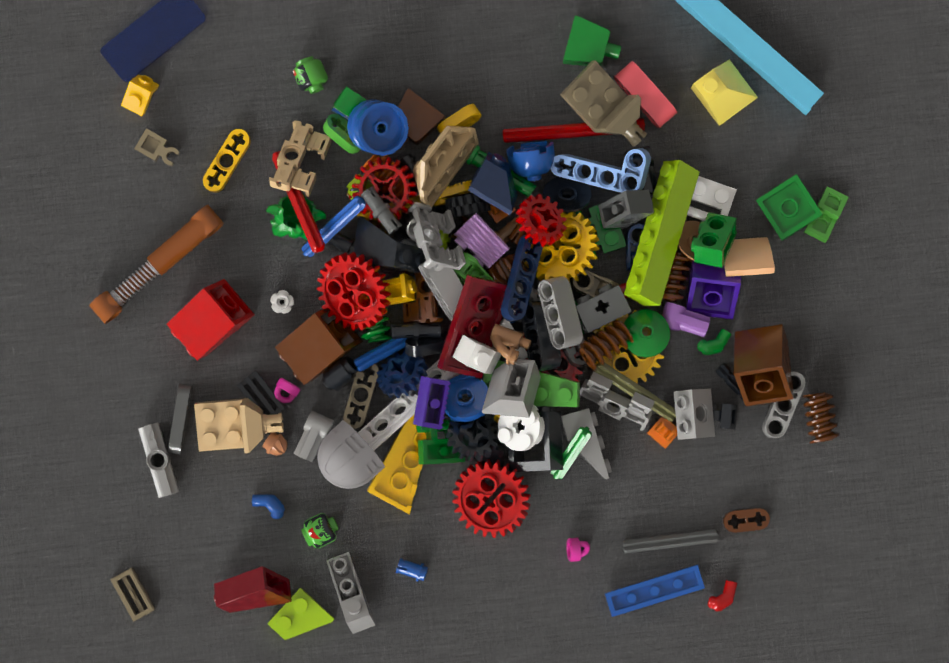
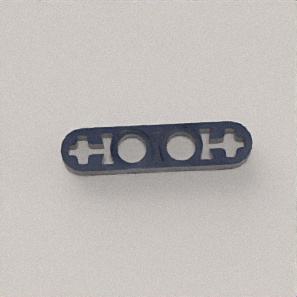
M523 234L519 239L501 305V314L509 322L522 319L526 313L543 249L540 241L534 245L532 242L533 238L525 239L526 234ZM523 259H525L529 264V270L527 272H525L521 266V262ZM517 281L523 286L522 294L516 291L515 285Z

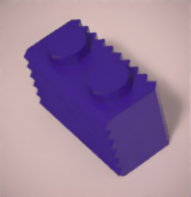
M421 376L413 420L414 425L439 430L443 428L442 424L445 418L443 415L445 414L444 410L446 409L445 405L447 404L446 400L448 399L447 395L449 394L448 390L451 384L449 381Z

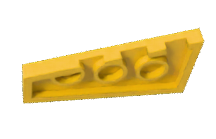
M414 415L401 427L383 460L385 468L373 478L367 489V492L409 515L420 471L423 464H419L418 440H426L425 432L418 433L417 425L413 424Z

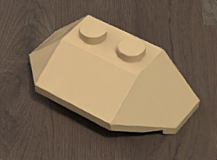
M446 126L434 143L428 146L422 159L416 162L413 174L421 203L432 207L472 154L475 147L479 144L475 128Z

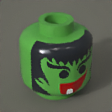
M311 56L296 63L293 74L301 91H310V94H314L324 89L323 85L328 81V76L321 60L314 59Z
M319 513L305 520L304 528L301 529L308 546L313 545L317 549L336 540L335 531L339 530L333 516L328 518L325 513Z

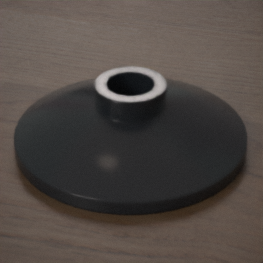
M556 177L545 185L543 198L545 199L549 196L550 203H558L556 206L558 210L563 209L564 212L571 213L580 211L589 204L591 190L585 183Z

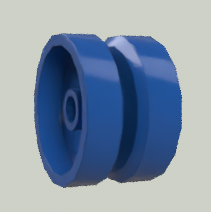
M374 99L363 101L354 107L347 123L349 138L356 147L362 151L381 156L393 154L400 149L407 139L409 130L407 117L402 109L392 103Z

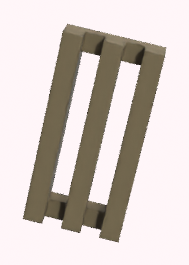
M133 567L110 579L133 622L156 610ZM127 575L131 576L148 609H144ZM118 580H123L140 611L139 614H136Z

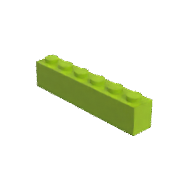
M681 160L663 161L658 182L653 192L654 213L646 218L637 252L633 259L631 272L626 283L624 295L643 306L661 305L700 173Z

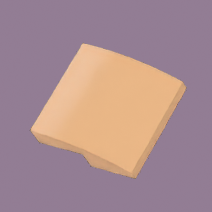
M768 238L735 239L724 263L725 276L774 273V260Z

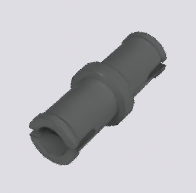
M373 186L361 194V197L373 211V217L380 220L389 235L402 227V224L399 223L390 211L391 206L388 203H384Z

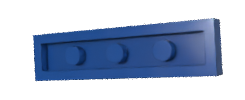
M693 565L604 594L611 616L614 617L695 592L705 587L698 565Z

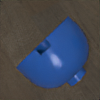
M547 141L521 143L520 149L515 150L514 146L506 149L508 163L512 171L518 176L527 177L528 181L542 179L541 175L549 172L554 162L555 151L553 142H550L548 146Z

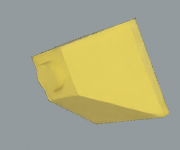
M730 59L712 69L693 83L691 87L692 91L719 126L758 98Z

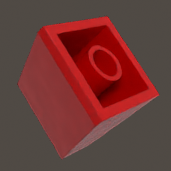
M222 279L203 288L167 323V326L171 329L172 335L183 343L188 354L198 361L209 355L255 314L228 282Z

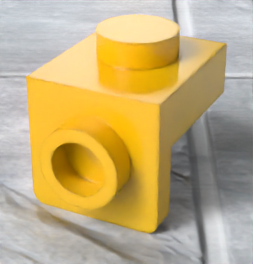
M138 74L129 82L121 106L143 116L159 84L146 75Z
M403 273L398 278L383 280V282L390 284L385 288V291L391 293L389 297L385 298L391 302L390 305L415 301L417 285L412 276Z

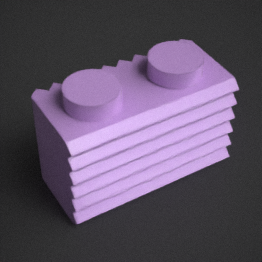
M477 213L471 216L454 233L457 237L454 240L456 244L460 245L464 251L468 249L473 254V257L478 260L481 267L484 266L486 269L490 268L510 249Z

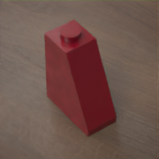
M263 566L214 584L216 607L229 613L292 602L289 579Z

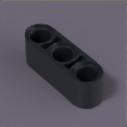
M529 301L526 313L522 318L524 336L526 339L531 340V345L527 349L528 360H535L539 371L556 370L561 365L560 349H556L550 341L541 301Z

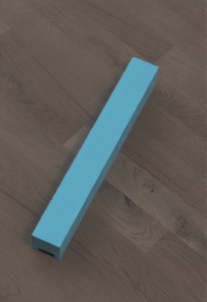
M675 0L805 116L824 94L719 0Z

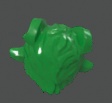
M288 195L281 198L278 205L268 206L266 212L274 215V219L270 221L273 235L279 237L288 235L292 238L302 237L304 240H307ZM304 196L315 223L318 220L326 219L324 211L317 210L314 202Z

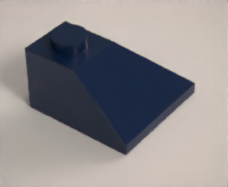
M488 151L475 172L468 191L511 215L518 195L510 165L503 156L497 153L492 154Z

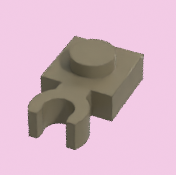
M147 128L134 148L155 162L161 156L164 163L168 166L174 165L173 162L168 160L170 153H175L178 156L181 154L174 147L166 148L165 146L168 141Z

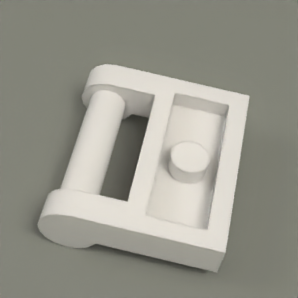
M698 176L692 201L721 210L720 215L728 216L737 189ZM691 206L687 213L688 216L705 221L708 212Z

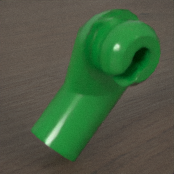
M721 328L716 339L709 341L705 339L700 340L697 344V349L707 356L720 353L732 334Z

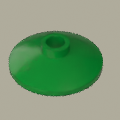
M648 309L638 310L625 320L624 325L634 340L633 343L627 340L628 350L634 355L644 358L653 357L660 354L668 345L670 328L666 319L658 312ZM644 328H649L651 330V335L645 336L642 333V330Z

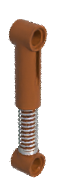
M209 205L204 206L193 215L186 225L147 257L145 266L142 265V268H138L139 271L135 270L136 273H132V277L129 276V279H125V283L122 281L123 284H119L120 287H116V290H111V292L105 291L90 303V308L104 324L111 322L123 311L122 306L124 303H127V300H130L133 294H137L136 291L140 292V288L143 289V285L146 286V283H150L149 280L153 281V277L156 278V274L161 276L165 274L204 239L216 233L224 225V222Z

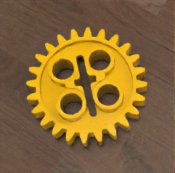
M563 212L560 214L561 217L567 219L563 223L567 229L563 232L564 236L553 245L547 244L543 247L536 272V278L539 281H542L544 278L546 280L560 276L566 277L569 282L571 277L578 281L577 274L587 275L584 270L585 267L593 268L589 261L590 259L596 260L598 258L593 251L600 249L595 244V242L599 241V238L594 234L596 229L590 226L591 222L589 219H584L581 213L576 215L575 212L568 214ZM577 232L575 238L569 239L571 233ZM547 255H552L548 262H543ZM575 255L573 261L566 262L569 256ZM525 261V265L529 268L528 262Z
M626 314L616 320L624 324L630 315ZM612 322L607 323L601 326L600 329H595L592 332L596 336V333L600 330L604 331V327H606L607 325L612 326ZM644 328L642 333L645 336L651 335V330ZM611 351L613 357L611 360L603 356L604 362L617 370L615 361L618 358H624L628 363V368L625 371H617L637 384L638 378L643 382L647 381L646 373L654 376L655 374L651 368H660L661 366L656 360L664 359V356L661 354L640 359L631 353L638 364L637 367H634L626 352L617 355L614 351Z

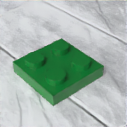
M797 174L756 200L781 241L823 216Z

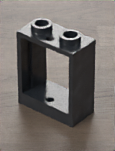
M537 407V412L540 417H543L545 423V461L525 462L524 451H516L508 447L510 472L514 469H517V472L563 470L561 411H551V407ZM522 420L518 423L519 431L523 430Z

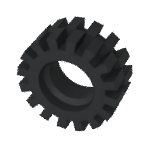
M475 194L445 199L446 209L451 210L453 218L491 211L490 203Z

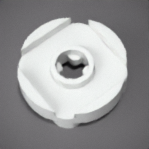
M533 405L530 418L500 415L498 421V439L500 442L505 443L507 447L516 451H526L532 449L535 444H538L545 430L544 419L537 412L538 408ZM522 420V425H525V429L519 431L518 423Z

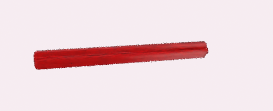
M637 119V124L642 130H645L644 119ZM586 123L504 129L502 132L505 143L613 135L594 133Z

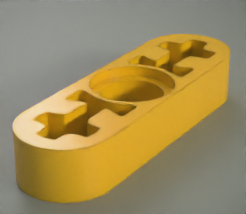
M235 129L228 135L203 177V185L208 191L213 193L220 192L227 184L250 146L251 140L246 131ZM241 135H244L243 140L245 141V144H239L235 150L240 153L238 154V156H236L235 153L231 150H228L227 147L230 146L233 149L236 143L233 140V138L235 136L240 137ZM225 154L231 155L234 160L233 164L227 168L220 164V159ZM216 166L221 171L227 172L226 176L222 173L219 175V186L214 185L210 187L211 183L208 179L216 177L218 173L217 170H214Z

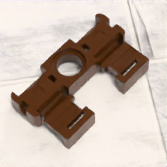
M414 273L417 285L416 293L419 299H416V302L413 303L411 301L403 303L404 323H413V321H419L420 323L442 322L443 318L438 317L437 300L432 291H425V279L422 274Z

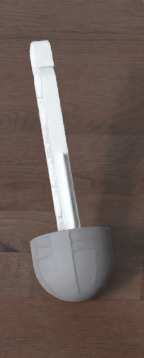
M439 360L426 371L427 377L433 378L435 375L440 374L442 375L440 379L446 381L459 375V373L438 368ZM420 384L416 386L417 391H409V396L402 393L400 398L393 400L358 433L347 422L342 420L323 438L318 449L317 460L321 473L330 483L346 489L357 488L368 483L385 468V465L374 451L415 414L418 397L416 394L419 391ZM406 407L403 413L395 414L398 408ZM388 423L384 430L377 431L379 425Z

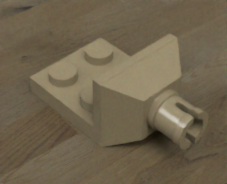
M596 60L591 61L560 94L594 133L622 134L632 146L639 144L642 141L640 137L644 139L647 135L636 122L640 117L641 97L638 94L626 95Z

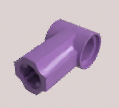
M665 303L662 316L666 319L671 330H682L705 337L711 317L686 310L687 308L674 303Z

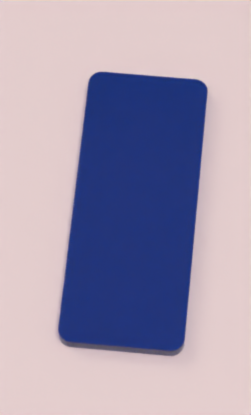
M161 0L104 45L100 52L124 82H129L205 22L206 16L193 0Z

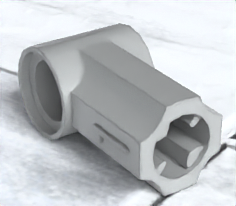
M312 410L303 428L304 432L294 454L313 462L318 453L320 443L330 432L334 420Z

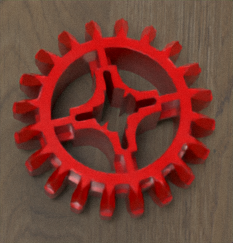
M378 157L377 166L371 160L368 161L369 170L363 166L360 167V170L365 173L363 177L358 174L354 176L357 180H360V184H352V188L359 189V192L353 193L352 197H361V194L366 190L368 180L374 185L379 196L382 190L376 182L384 186L389 184L388 191L393 196V199L385 194L380 197L382 200L388 199L396 206L391 208L390 211L395 214L397 219H402L399 211L403 210V212L408 214L409 209L405 205L408 203L412 206L415 203L409 200V197H416L418 195L417 192L410 191V188L417 187L416 182L409 183L414 174L409 173L405 175L409 169L407 165L398 169L401 164L399 160H396L392 166L390 157L386 158L385 164ZM382 170L396 172L385 181L378 179L374 175ZM400 179H402L404 184V195L401 200L394 191ZM366 203V207L361 211V213L365 215L370 210L371 213L369 215V219L373 220V211Z

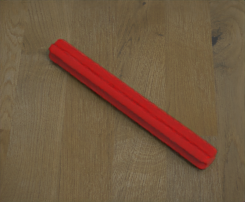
M280 151L272 154V160L276 169H278L277 158ZM290 185V191L286 192L308 243L314 253L322 252L325 243L301 190L294 189Z

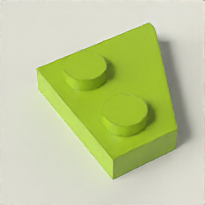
M299 588L291 597L292 602L286 603L267 624L284 640L329 624L335 618L307 592Z

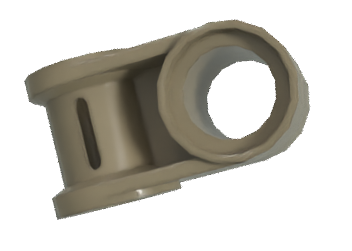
M588 270L585 271L589 283L585 288L579 287L573 277L571 278L573 289L583 295L589 294L590 297L599 294L598 289L611 283L612 287L619 285L608 278L598 276Z

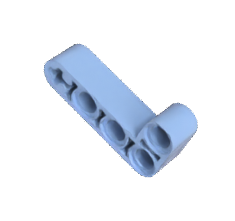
M643 148L630 150L626 154L623 167L621 168L571 154H561L554 157L551 171L559 177L622 193L626 190H642L644 188L651 156ZM635 153H639L643 158L640 166L635 165L633 162ZM564 161L565 165L575 166L573 169H563V166L559 165V163ZM583 165H588L591 169V174L588 178L581 172ZM607 170L611 171L614 175L612 183L605 181L604 174ZM630 176L634 177L637 181L635 189H630L627 185V180Z

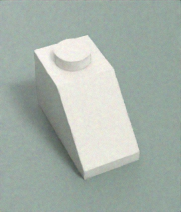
M462 335L452 357L482 373L492 374L501 354L488 345Z

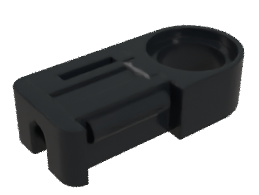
M444 331V333H441V338H419L414 341V338H407L405 340V353L411 357L442 353L448 332Z

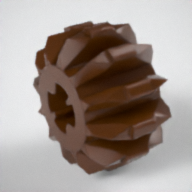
M509 254L501 258L490 268L486 269V272L494 281L504 284L508 283L515 254ZM522 260V262H521L522 269H523L525 272H527V269H526V267H525V263H524L523 260Z

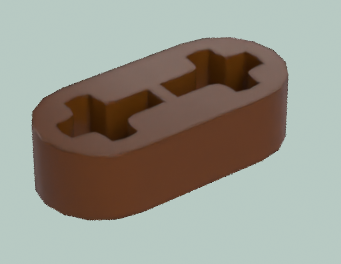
M762 508L730 511L723 518V525L726 530L734 533L762 530L770 522L769 514ZM756 512L765 517V520L761 521L760 526H757L756 522H748V518L755 517ZM732 515H735L738 519L744 518L745 523H738L737 528L733 529V526L728 524V520H731Z

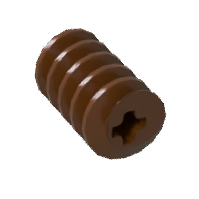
M676 252L662 298L664 301L677 303V299H684V296L678 293V291L686 289V286L681 284V281L688 280L689 278L683 274V271H690L691 268L685 265V262L693 260L683 253Z
M615 320L612 322V326L607 325L604 327V331L600 330L596 333V336L592 335L588 341L584 340L579 350L584 361L595 371L597 369L596 361L604 365L603 356L609 360L613 359L611 351L619 355L621 353L619 346L621 345L626 350L628 349L627 340L632 343L634 340L627 327L621 321Z
M826 392L803 395L802 397L809 398V401L805 402L803 406L811 408L810 411L805 413V416L812 418L811 421L806 423V426L814 427L813 430L808 432V435L816 438L810 441L809 444L831 441L838 437L839 433L832 431V429L838 426V423L830 422L831 419L836 417V414L828 411L834 408L835 404L827 403L829 399L833 398V395Z

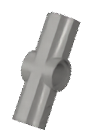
M159 422L138 428L147 457L146 462L151 470L158 497L162 498L180 492L171 465V456L167 451ZM158 453L162 454L165 459L161 467H157L153 463V458Z

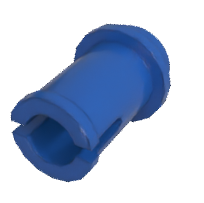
M400 558L396 573L415 578L417 582L425 580L428 567L424 566V563L419 565Z

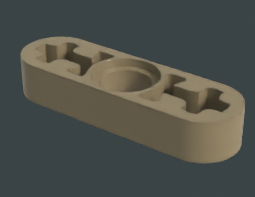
M376 364L372 365V370L375 371L374 376L370 375L367 381L368 383L372 382L371 388L365 384H357L358 379L364 380L365 374L358 371L354 378L343 420L353 429H358L365 423L377 383L376 379H378L377 372L379 368ZM358 388H365L368 391V398L364 402H359L354 397V393ZM352 402L359 406H365L364 411L359 409L358 416L361 417V421L356 422L355 425H352L351 420L348 419V415L353 414L355 411V407H350Z

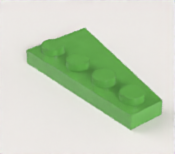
M498 360L495 369L506 363V361ZM539 371L541 378L533 405L580 407V382ZM483 373V382L489 388L492 374Z

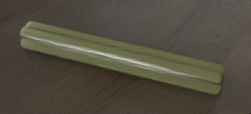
M598 363L596 365V373L612 380L613 385L633 397L635 392L655 401L652 407L653 411L670 422L676 418L675 408L608 364L601 365Z

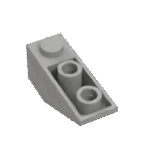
M588 408L561 416V422L568 442L571 441L580 427L585 428L587 426L592 436L580 454L604 479H609L608 473H611L612 470L608 458L603 459L601 450L605 449L602 436H597L595 427L598 426L595 412L590 413Z
M347 552L326 560L346 623L352 634L375 626L350 553Z

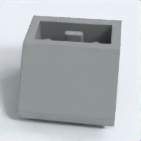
M517 359L515 365L504 363L493 371L482 408L483 414L530 418L541 378L535 360Z

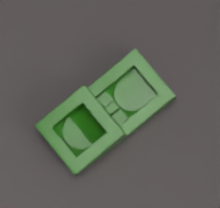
M827 186L817 204L823 216L807 225L804 233L826 243L849 197Z

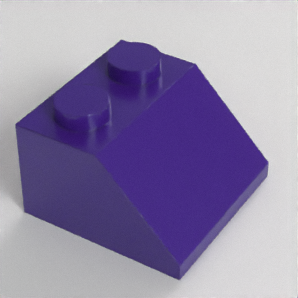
M693 261L689 277L686 310L708 317L733 320L741 285V276L726 277L724 265L723 268Z

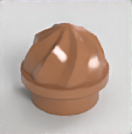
M272 432L262 447L267 450V454L278 456L286 452L287 441L283 434Z

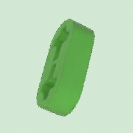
M339 114L329 115L323 124V130L326 135L348 153H358L361 149L351 142L348 135V121Z

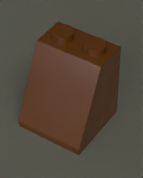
M329 308L314 313L275 346L279 357L290 366L295 378L304 385L316 379L338 359L343 358L363 342L358 334L352 330L351 325L343 328V321L335 323V315L328 317Z
M783 324L735 332L734 376L745 406L793 399L789 346Z

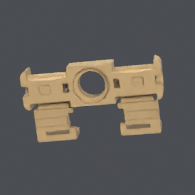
M295 120L293 121L294 131L289 141L285 140L277 158L278 169L274 178L269 177L270 186L283 191H290L291 185L294 189L304 191L306 196L309 197L316 181V173L309 172L308 174L300 169L306 149L307 151L316 150L321 155V159L325 160L331 145V138L315 131L313 133V126L311 124L303 126L300 121ZM288 152H296L298 157L294 160H289L285 155Z

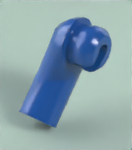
M252 495V506H265L271 512V517L274 519H281L284 516V504L275 495Z

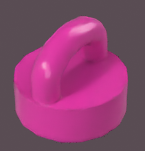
M280 378L276 384L274 395L278 401L290 403L297 397L300 388L284 378ZM283 389L286 392L290 393V395L288 397H283L280 394V391Z
M578 537L568 538L566 543L568 560L570 562L580 561L581 557L589 553L590 544L586 541H579Z

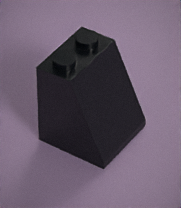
M358 216L354 252L357 257L364 254L365 262L373 259L372 267L374 268L379 265V270L421 273L419 265L426 261L422 248H418L417 242L412 240L407 232L400 228L389 235L383 224L379 223L378 220H370L369 218Z

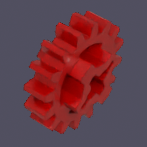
M538 194L536 197L530 195L519 204L520 208L516 211V214L520 216L516 219V222L522 225L519 231L526 232L525 239L533 238L532 242L534 245L540 241L542 247L547 244L553 245L564 236L563 232L567 229L563 225L567 219L560 215L564 212L563 209L558 210L556 208L557 202L550 203L549 196L543 199L541 194Z

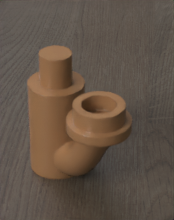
M495 324L490 336L493 346L506 359L507 365H515L519 356V351L517 350L520 347L529 349L531 345V340L523 338V333L499 324Z

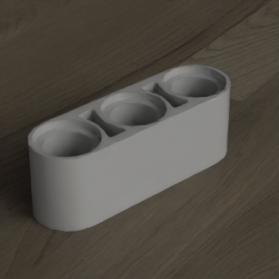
M425 262L419 265V270L445 315L452 321L463 285L452 268L444 267L441 271H435L434 267L431 269L425 268L423 266Z
M560 276L542 280L538 285V293L552 345L556 349L579 345L582 342L583 333L568 279Z
M791 372V376L796 377L799 384L793 390V399L788 400L789 409L786 412H782L778 408V402H771L762 425L763 433L769 438L782 437L787 431L805 387V378L799 372ZM773 420L780 424V431L777 434H772L768 428Z

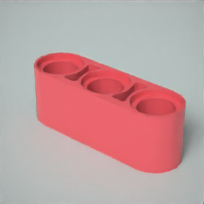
M631 61L614 76L617 84L627 95L638 94L641 97L640 110L658 129L677 114V110L635 62Z

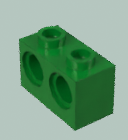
M708 212L705 221L700 222L698 237H694L691 244V251L694 252V262L723 268L736 237L735 217Z

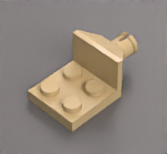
M248 398L195 402L194 404L199 452L244 448V453H250L264 438L265 434L284 432L282 413L263 414V410Z

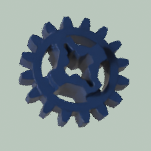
M405 350L402 355L396 352L394 358H387V364L380 365L383 370L377 372L379 378L376 381L384 394L387 393L390 398L394 394L397 398H400L402 393L409 396V391H417L416 386L420 384L421 376H428L425 371L428 369V366L423 357L408 356Z

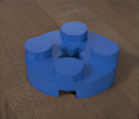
M464 374L451 378L449 380L451 384L449 385L446 409L444 410L454 422H470L484 416L482 408L488 391L485 382ZM463 394L472 397L468 402L459 401L462 399Z

